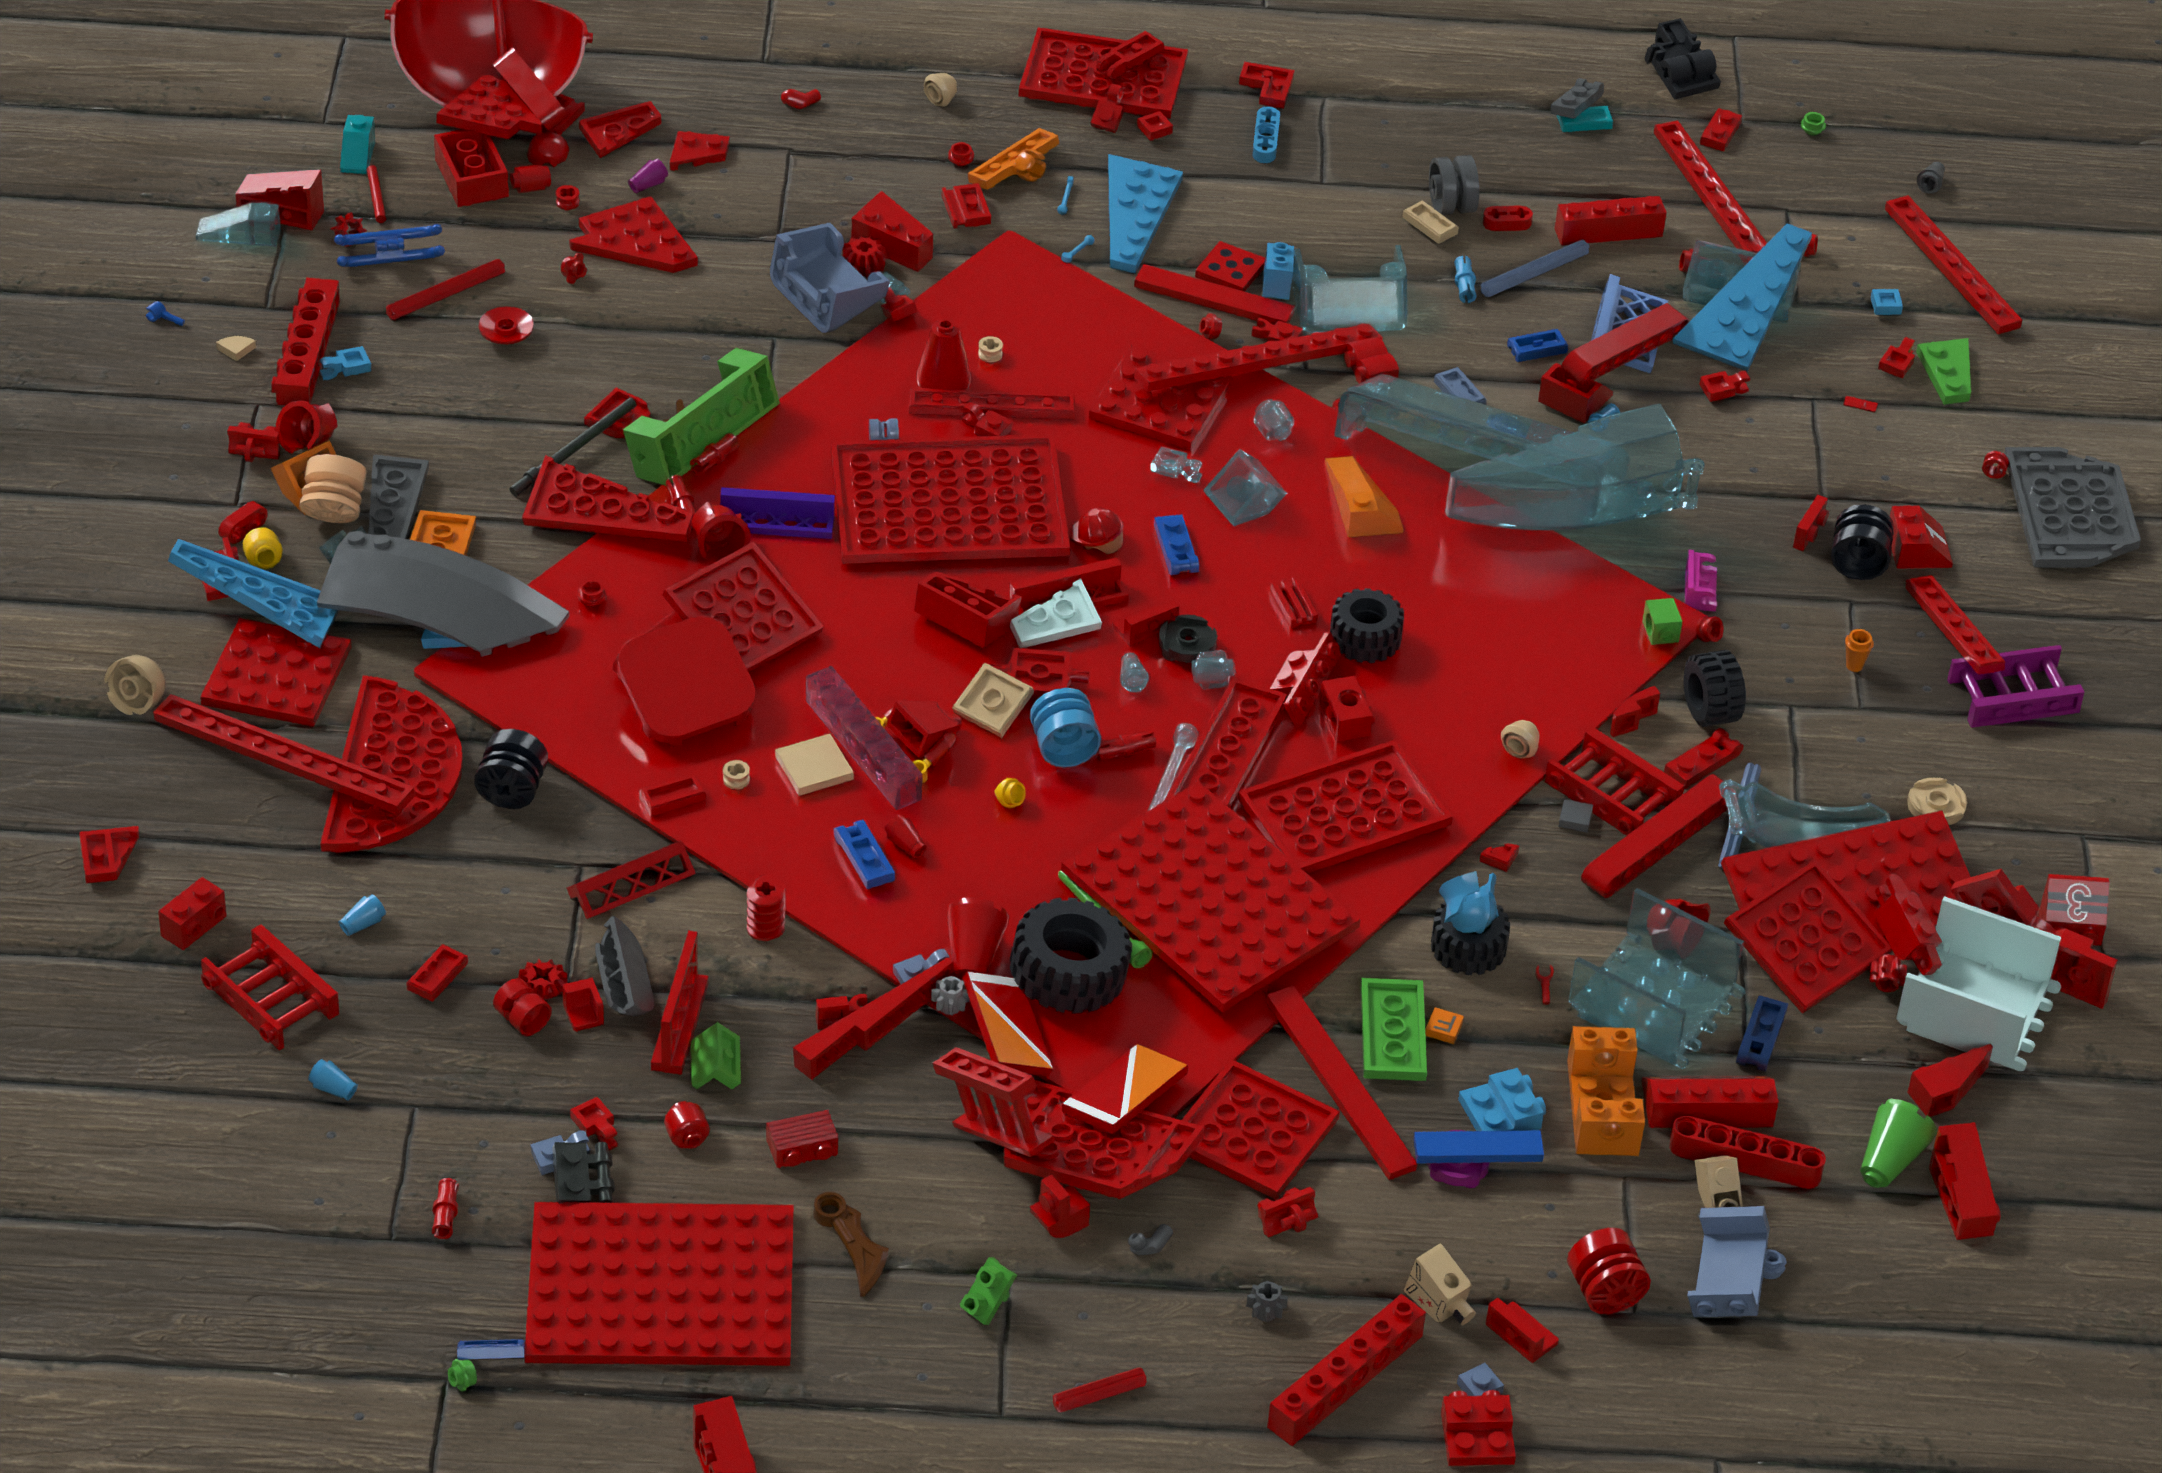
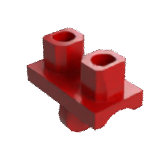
M240 422L237 426H229L227 430L229 436L228 453L244 455L246 462H253L255 457L279 459V432L275 431V427L267 426L264 430L253 429L250 423Z
M1295 1187L1287 1190L1283 1198L1275 1201L1267 1198L1258 1202V1214L1262 1220L1264 1234L1269 1238L1291 1228L1296 1232L1306 1230V1222L1318 1218L1314 1203L1315 1190L1311 1187L1303 1190Z

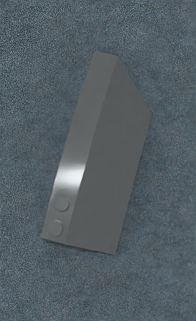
M360 531L349 532L338 545L317 600L318 608L371 614L425 628L479 651L481 657L492 654L494 647L506 644L510 648L531 641V635L545 631L546 635L556 633L570 616L569 611L515 577L486 563L428 543L390 537L384 534H366Z

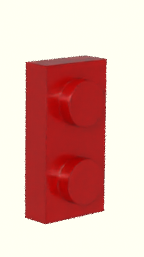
M1718 108L1701 135L1700 145L1724 152L1741 124L1742 115Z
M1821 495L1816 496L1796 528L1793 548L1804 551L1809 542L1813 543L1815 541L1819 526H1824L1829 516V511L1826 510L1828 498Z

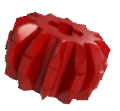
M860 236L859 239L850 238L848 243H844L842 256L862 276L868 279L872 272L884 271L887 252L885 247L882 246L881 240L873 241L872 236L869 238Z

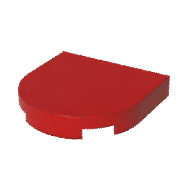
M616 387L584 417V425L591 427L628 398H633L637 406L602 432L611 437L625 438L624 428L641 416L651 418L648 404L644 400Z

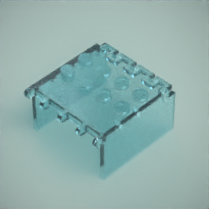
M1636 888L1633 892L1626 933L1628 935L1601 967L1580 957L1575 960L1568 1002L1571 1003L1572 1008L1578 1011V1017L1598 1027L1635 1028L1637 1047L1680 1069H1685L1689 1064L1688 1059L1683 1056L1685 1051L1690 1049L1698 1052L1702 1048V1043L1696 1038L1702 1030L1712 1034L1717 1029V1024L1711 1020L1715 1014L1720 1012L1728 1015L1732 1011L1731 1004L1726 1002L1728 998L1732 995L1740 999L1746 993L1744 987L1736 983L1744 941Z

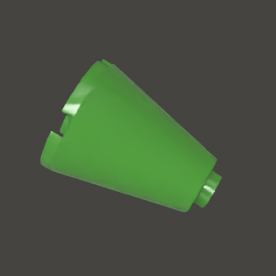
M1888 1099L1885 1104L1882 1102L1879 1106L1860 1169L1864 1181L1871 1187H1887L1936 1137L1937 1127L1928 1115L1924 1119L1917 1114L1919 1108L1903 1100Z

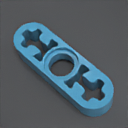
M1262 107L1257 111L1252 156L1260 163H1270L1276 158L1280 112L1274 107ZM1267 133L1271 134L1272 136H1263L1261 134Z

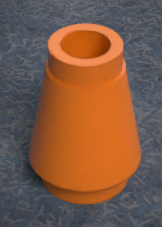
M1855 629L1845 638L1846 667L1852 672H1859L1863 669L1874 646V641L1868 631Z

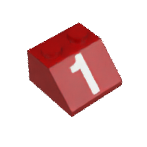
M1892 506L1890 518L1894 524V535L1891 546L1896 568H1952L1953 562L1942 525L1920 506Z

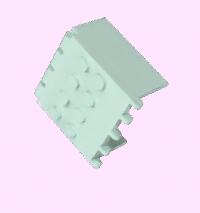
M1944 896L1936 925V931L1942 940V943L1936 947L1942 966L1932 975H1923L1920 971L1918 976L1907 973L1896 1019L1900 1024L1907 1026L1906 1031L1964 1052H1968L1972 1048H1980L1991 1044L1993 1049L1990 1061L2017 1071H2024L2027 1062L2017 1056L2020 1050L2028 1053L2034 1050L2035 1043L2027 1039L2026 1036L2029 1030L2041 1032L2044 1027V1022L2035 1018L2038 1009L2045 1012L2051 1011L2053 1002L2044 998L2047 991L2057 994L2061 989V984L2051 979L2061 937Z

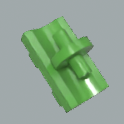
M988 1257L984 1266L979 1269L970 1291L960 1303L961 1308L982 1324L989 1325L1002 1301L1006 1302L1010 1296L1008 1291L1017 1274L1005 1268L994 1257Z

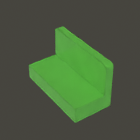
M718 1022L691 1041L692 1086L696 1089H699L713 1078L730 1089H734L741 1084L740 1036Z

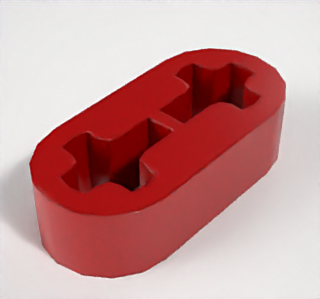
M1520 205L1491 206L1484 210L1482 224L1490 231H1523L1531 227L1533 212L1530 208Z
M250 501L222 521L218 534L221 538L228 537L230 544L239 543L251 530L263 526L268 517V511L257 502Z

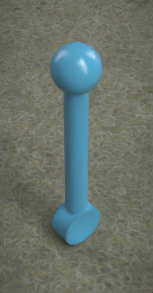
M1068 176L1062 203L1057 208L1058 213L1061 215L1066 214L1068 211L1066 205L1074 182L1073 176Z
M1087 235L1084 241L1072 251L1062 253L1061 260L1067 263L1071 262L1072 256L1085 246L1094 243V237Z

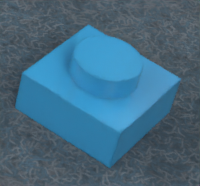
M1872 289L1870 298L1875 315L1902 314L1903 304L1898 289Z

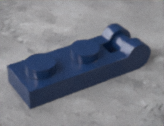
M1758 996L1737 1055L1736 1064L1745 1066L1747 1063L1757 1066V1070L1767 1071L1787 1013L1788 1003ZM1750 1049L1761 1051V1054L1750 1052Z

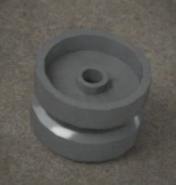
M1471 155L1456 156L1453 162L1448 157H1438L1431 160L1429 167L1430 198L1433 208L1442 215H1451L1455 209L1461 214L1473 213L1478 208L1479 177L1476 163Z

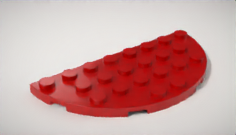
M362 676L342 760L413 786L416 796L398 815L334 790L320 843L321 852L341 853L359 851L398 841L426 826L443 811L453 798L462 775V745L456 733L454 723L446 712L432 699L417 690L411 692L398 687V682Z

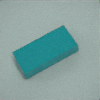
M1608 106L1588 107L1574 119L1557 115L1562 132L1613 129V119Z

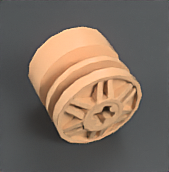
M324 454L310 457L307 461L304 477L306 485L302 489L303 496L300 499L299 506L301 511L314 519L330 523H350L357 520L360 514L359 506L362 503L359 493L364 490L367 474L366 468L353 459L339 455Z

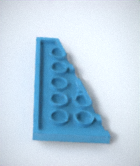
M1787 223L1673 338V344L1748 372L1812 238V232Z

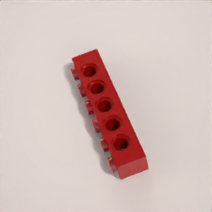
M306 277L304 287L299 288L298 306L294 305L293 323L288 325V341H284L282 345L283 358L278 359L277 377L273 376L271 391L276 393L277 405L286 406L291 402L300 400L310 404L312 402L322 367L320 359L325 357L340 304L339 280Z
M1400 1294L1270 1402L1267 1428L1290 1446L1296 1444L1423 1337L1426 1311L1403 1294Z

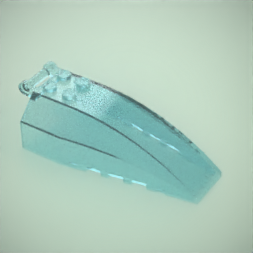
M1659 403L1609 415L1578 427V432L1563 437L1559 433L1552 436V441L1536 446L1535 443L1526 445V450L1510 456L1507 452L1491 460H1484L1451 472L1445 513L1449 518L1493 527L1522 530H1571L1620 523L1682 507L1690 510L1697 506L1698 496L1696 493L1700 475L1704 472L1705 463L1699 458L1683 461L1677 429ZM1689 474L1686 491L1680 493L1683 477Z

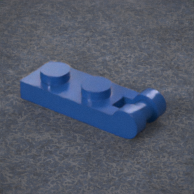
M1183 515L1155 517L1154 527L1169 574L1179 575L1180 571L1198 573L1199 559L1195 555Z
M863 819L853 822V826L845 828L842 825L834 828L836 842L842 846L866 889L895 881V871Z

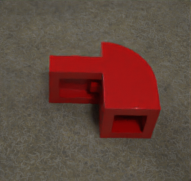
M1052 1174L1041 1180L1039 1202L1029 1206L1031 1214L1052 1237L1064 1238L1089 1226L1090 1204L1074 1186L1069 1185L1063 1188Z

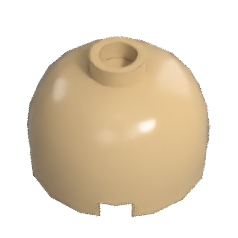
M132 655L115 661L107 669L104 677L105 683L108 682L110 690L107 692L109 700L118 710L127 715H132L133 712L142 715L150 711L162 700L166 688L162 669L155 661L140 655Z

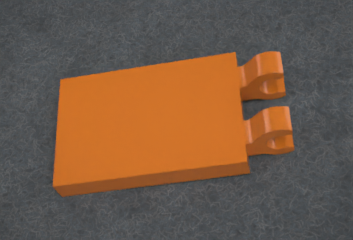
M420 510L410 540L428 543L467 556L476 527V516Z

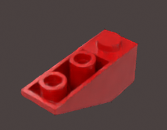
M1988 1044L1980 1048H1972L1966 1053L1955 1057H1947L1941 1062L1918 1068L1912 1072L1907 1093L1925 1116L1933 1117L1954 1109L1988 1068L1993 1046Z

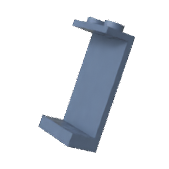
M1765 1207L1701 1208L1699 1218L1704 1232L1698 1279L1696 1291H1688L1687 1295L1693 1317L1758 1316L1770 1231Z

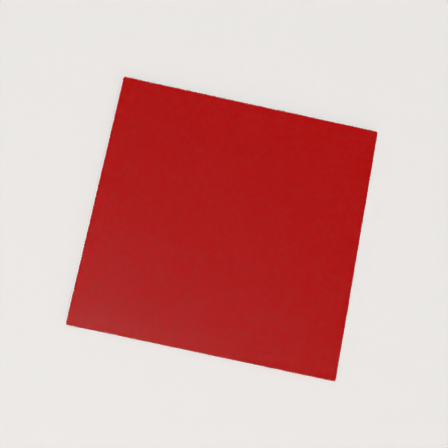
M1009 230L916 297L913 301L916 304L917 312L895 322L888 318L779 399V405L736 436L738 441L735 443H739V447L725 456L721 464L713 465L702 475L695 474L691 469L681 477L684 480L687 491L694 498L693 505L696 512L708 501L711 505H720L722 487L835 495L831 441L869 440V419H879L883 422L890 418H897L899 439L981 437L974 433L975 426L967 425L962 421L965 415L909 413L910 388H920L917 383L916 372L932 325L941 319H949L959 326L971 371L970 385L966 390L1075 394V420L1006 417L1013 420L1012 430L1006 436L1054 434L1070 542V556L842 564L836 497L832 539L751 534L750 543L754 542L824 628L815 637L749 672L756 692L752 710L744 722L737 726L732 722L684 739L681 746L670 747L669 743L659 742L653 737L649 739L643 732V723L623 681H619L618 674L613 671V663L627 641L645 634L675 611L662 596L666 588L720 560L716 553L718 549L707 550L706 558L702 557L694 527H692L687 542L605 533L595 534L527 584V586L569 611V618L558 632L546 635L545 631L531 635V641L510 648L506 644L494 647L492 654L481 657L479 651L470 647L441 648L414 668V676L499 731L502 729H517L537 737L544 744L548 752L549 763L672 842L676 843L682 840L686 851L742 887L748 889L762 875H773L780 878L786 887V915L895 985L899 986L901 984L893 973V964L920 954L924 960H927L933 952L939 949H945L952 960L947 913L952 903L954 907L958 905L959 899L963 898L987 899L994 902V908L1001 911L1002 906L1006 909L1009 915L1008 926L987 974L1013 977L1010 970V956L1017 925L1023 918V915L1031 908L1035 909L1036 905L1044 901L1050 903V900L1061 898L1062 901L1068 900V898H1077L1058 877V873L1061 870V862L1164 802L1232 678L1270 688L1290 653L1297 650H1315L1323 634L1330 632L1332 608L1338 597L1342 598V594L1346 592L1352 593L1354 589L1364 590L1365 588H1371L1372 591H1383V594H1390L1393 596V600H1398L1401 604L1400 608L1404 610V624L1399 650H1396L1392 657L1387 656V659L1384 661L1375 660V663H1369L1368 661H1363V663L1357 662L1356 659L1350 660L1345 658V654H1341L1327 679L1355 676L1359 686L1364 687L1367 698L1366 702L1369 707H1373L1375 712V724L1371 726L1370 737L1336 742L1319 702L1320 693L1300 726L1293 724L1284 707L1240 790L1396 740L1452 814L1453 821L1450 826L1308 873L1310 877L1360 918V927L1280 976L1269 992L1272 993L1294 985L1304 999L1539 784L1546 776L1547 763L1551 758L1558 763L1564 761L1583 743L1585 731L1592 726L1596 729L1600 728L1613 716L1615 710L1625 700L1638 693L1697 639V623L1701 617L1707 615L1263 369L1230 375L1233 377L1232 386L1192 450L1089 419L1090 408L1131 345L1174 359H1186L1196 355L1212 354L1227 349L1072 263L1063 262L1061 257ZM993 336L1003 342V356L999 361L989 363L979 358L978 345L982 338ZM1353 456L1398 510L1403 533L1348 537L1326 468L1325 458ZM665 485L660 486L648 495L650 500L659 504L663 502L671 504L672 497ZM1102 507L1110 510L1123 522V544L1116 552L1106 554L1097 548L1087 550L1085 546L1071 541L1070 529L1090 509ZM1182 514L1195 555L1199 559V572L1189 573V571H1180L1179 575H1170L1154 527L1155 517ZM758 519L755 522L757 524H766L769 521L767 519ZM786 521L783 524H785L786 526H795L798 523H796L795 521ZM827 523L812 524L814 528L827 529ZM1118 557L1122 564L1121 581L1129 593V601L1095 608L1102 621L1101 629L1026 647L1025 649L1071 652L1070 664L1072 670L1090 671L1088 684L1071 682L1068 688L1078 689L1086 694L1101 734V742L1120 738L1119 735L1122 734L1129 736L1153 730L1157 743L1156 748L1138 751L1126 758L1119 756L1099 762L1097 759L1099 756L1095 754L1088 761L1077 766H1053L1043 758L1030 720V710L1037 700L1034 698L1028 700L1002 738L959 716L962 726L956 732L954 745L935 766L930 765L927 768L928 778L922 784L917 783V776L920 772L910 777L909 769L913 761H923L924 757L918 758L888 726L885 727L886 736L882 740H873L872 733L869 734L867 727L869 719L873 717L884 718V713L893 708L895 701H935L949 715L955 714L952 707L984 663L989 665L990 663L1008 665L1012 658L1013 648H1020L1011 629L985 648H982L915 612L917 587L920 581L936 571L970 581L969 586L981 590H986L987 586L996 589L995 594L1010 598V582ZM1298 577L1318 613L1317 622L1290 627L1270 590L1271 582L1277 581L1278 585H1280L1284 579H1287L1290 583L1292 578ZM587 580L600 581L607 591L606 600L596 606L581 603L578 599V589L581 584ZM1115 587L1102 591L1108 594L1118 593ZM1282 592L1290 608L1292 609L1296 619H1298L1299 616L1291 606V601L1289 600L1286 592ZM1674 598L1682 619L1679 642L1651 645L1642 622L1646 600ZM1174 599L1180 605L1179 615L1202 617L1208 621V626L1212 630L1213 627L1216 629L1217 645L1214 652L1217 651V655L1209 656L1210 660L1202 665L1176 660L1169 661L1162 656V649L1159 646V635L1129 646L1112 627V621L1150 605L1162 604ZM1026 607L1022 609L1025 612L1032 607ZM1218 659L1220 666L1215 664L1214 660ZM1518 720H1526L1532 722L1537 727L1540 738L1538 749L1534 756L1518 758L1506 751L1501 740V732L1506 726ZM831 734L853 770L854 780L798 796L775 757V749ZM740 760L749 765L750 781L746 787L736 790L728 788L724 784L723 767L727 762ZM693 773L696 774L706 791L705 801L650 817L639 797L640 789ZM1006 778L1017 779L1024 785L1026 790L1023 803L1014 808L1002 806L994 793L998 784ZM1237 793L1230 809L1265 838L1239 802ZM901 814L905 818H910L927 846V850L919 858L914 859L887 839L885 826L895 816ZM863 819L895 871V881L866 889L842 846L836 842L834 837L835 827L844 825L846 828L853 826V822ZM1127 929L1130 937L1133 940L1141 941ZM1067 950L1053 951L1066 959L1076 961L1089 960L1076 952ZM1154 952L1150 961L1141 968H1134L1129 963L1125 984L1121 993L1111 1003L1104 1007L1100 1005V1008L1095 1011L1083 1010L1082 1013L1072 1014V1011L1065 1010L1064 1013L1057 1012L1056 1008L1050 1006L1045 1008L1039 1005L1038 1000H1031L1028 997L1053 1066V1071L1049 1077L1037 1076L1051 1085L1077 1092L1134 1045L1140 1044L1188 1064V1074L1144 1109L1171 1118H1175L1212 1083L1230 1059L1237 1061L1272 1029L1279 1020L1265 1002L1267 994L1260 989L1226 1011L1221 1012ZM930 1000L926 1003V1005L936 1010L937 1002ZM971 1002L965 1003L964 1012L959 1011L953 1015L937 1011L984 1041Z

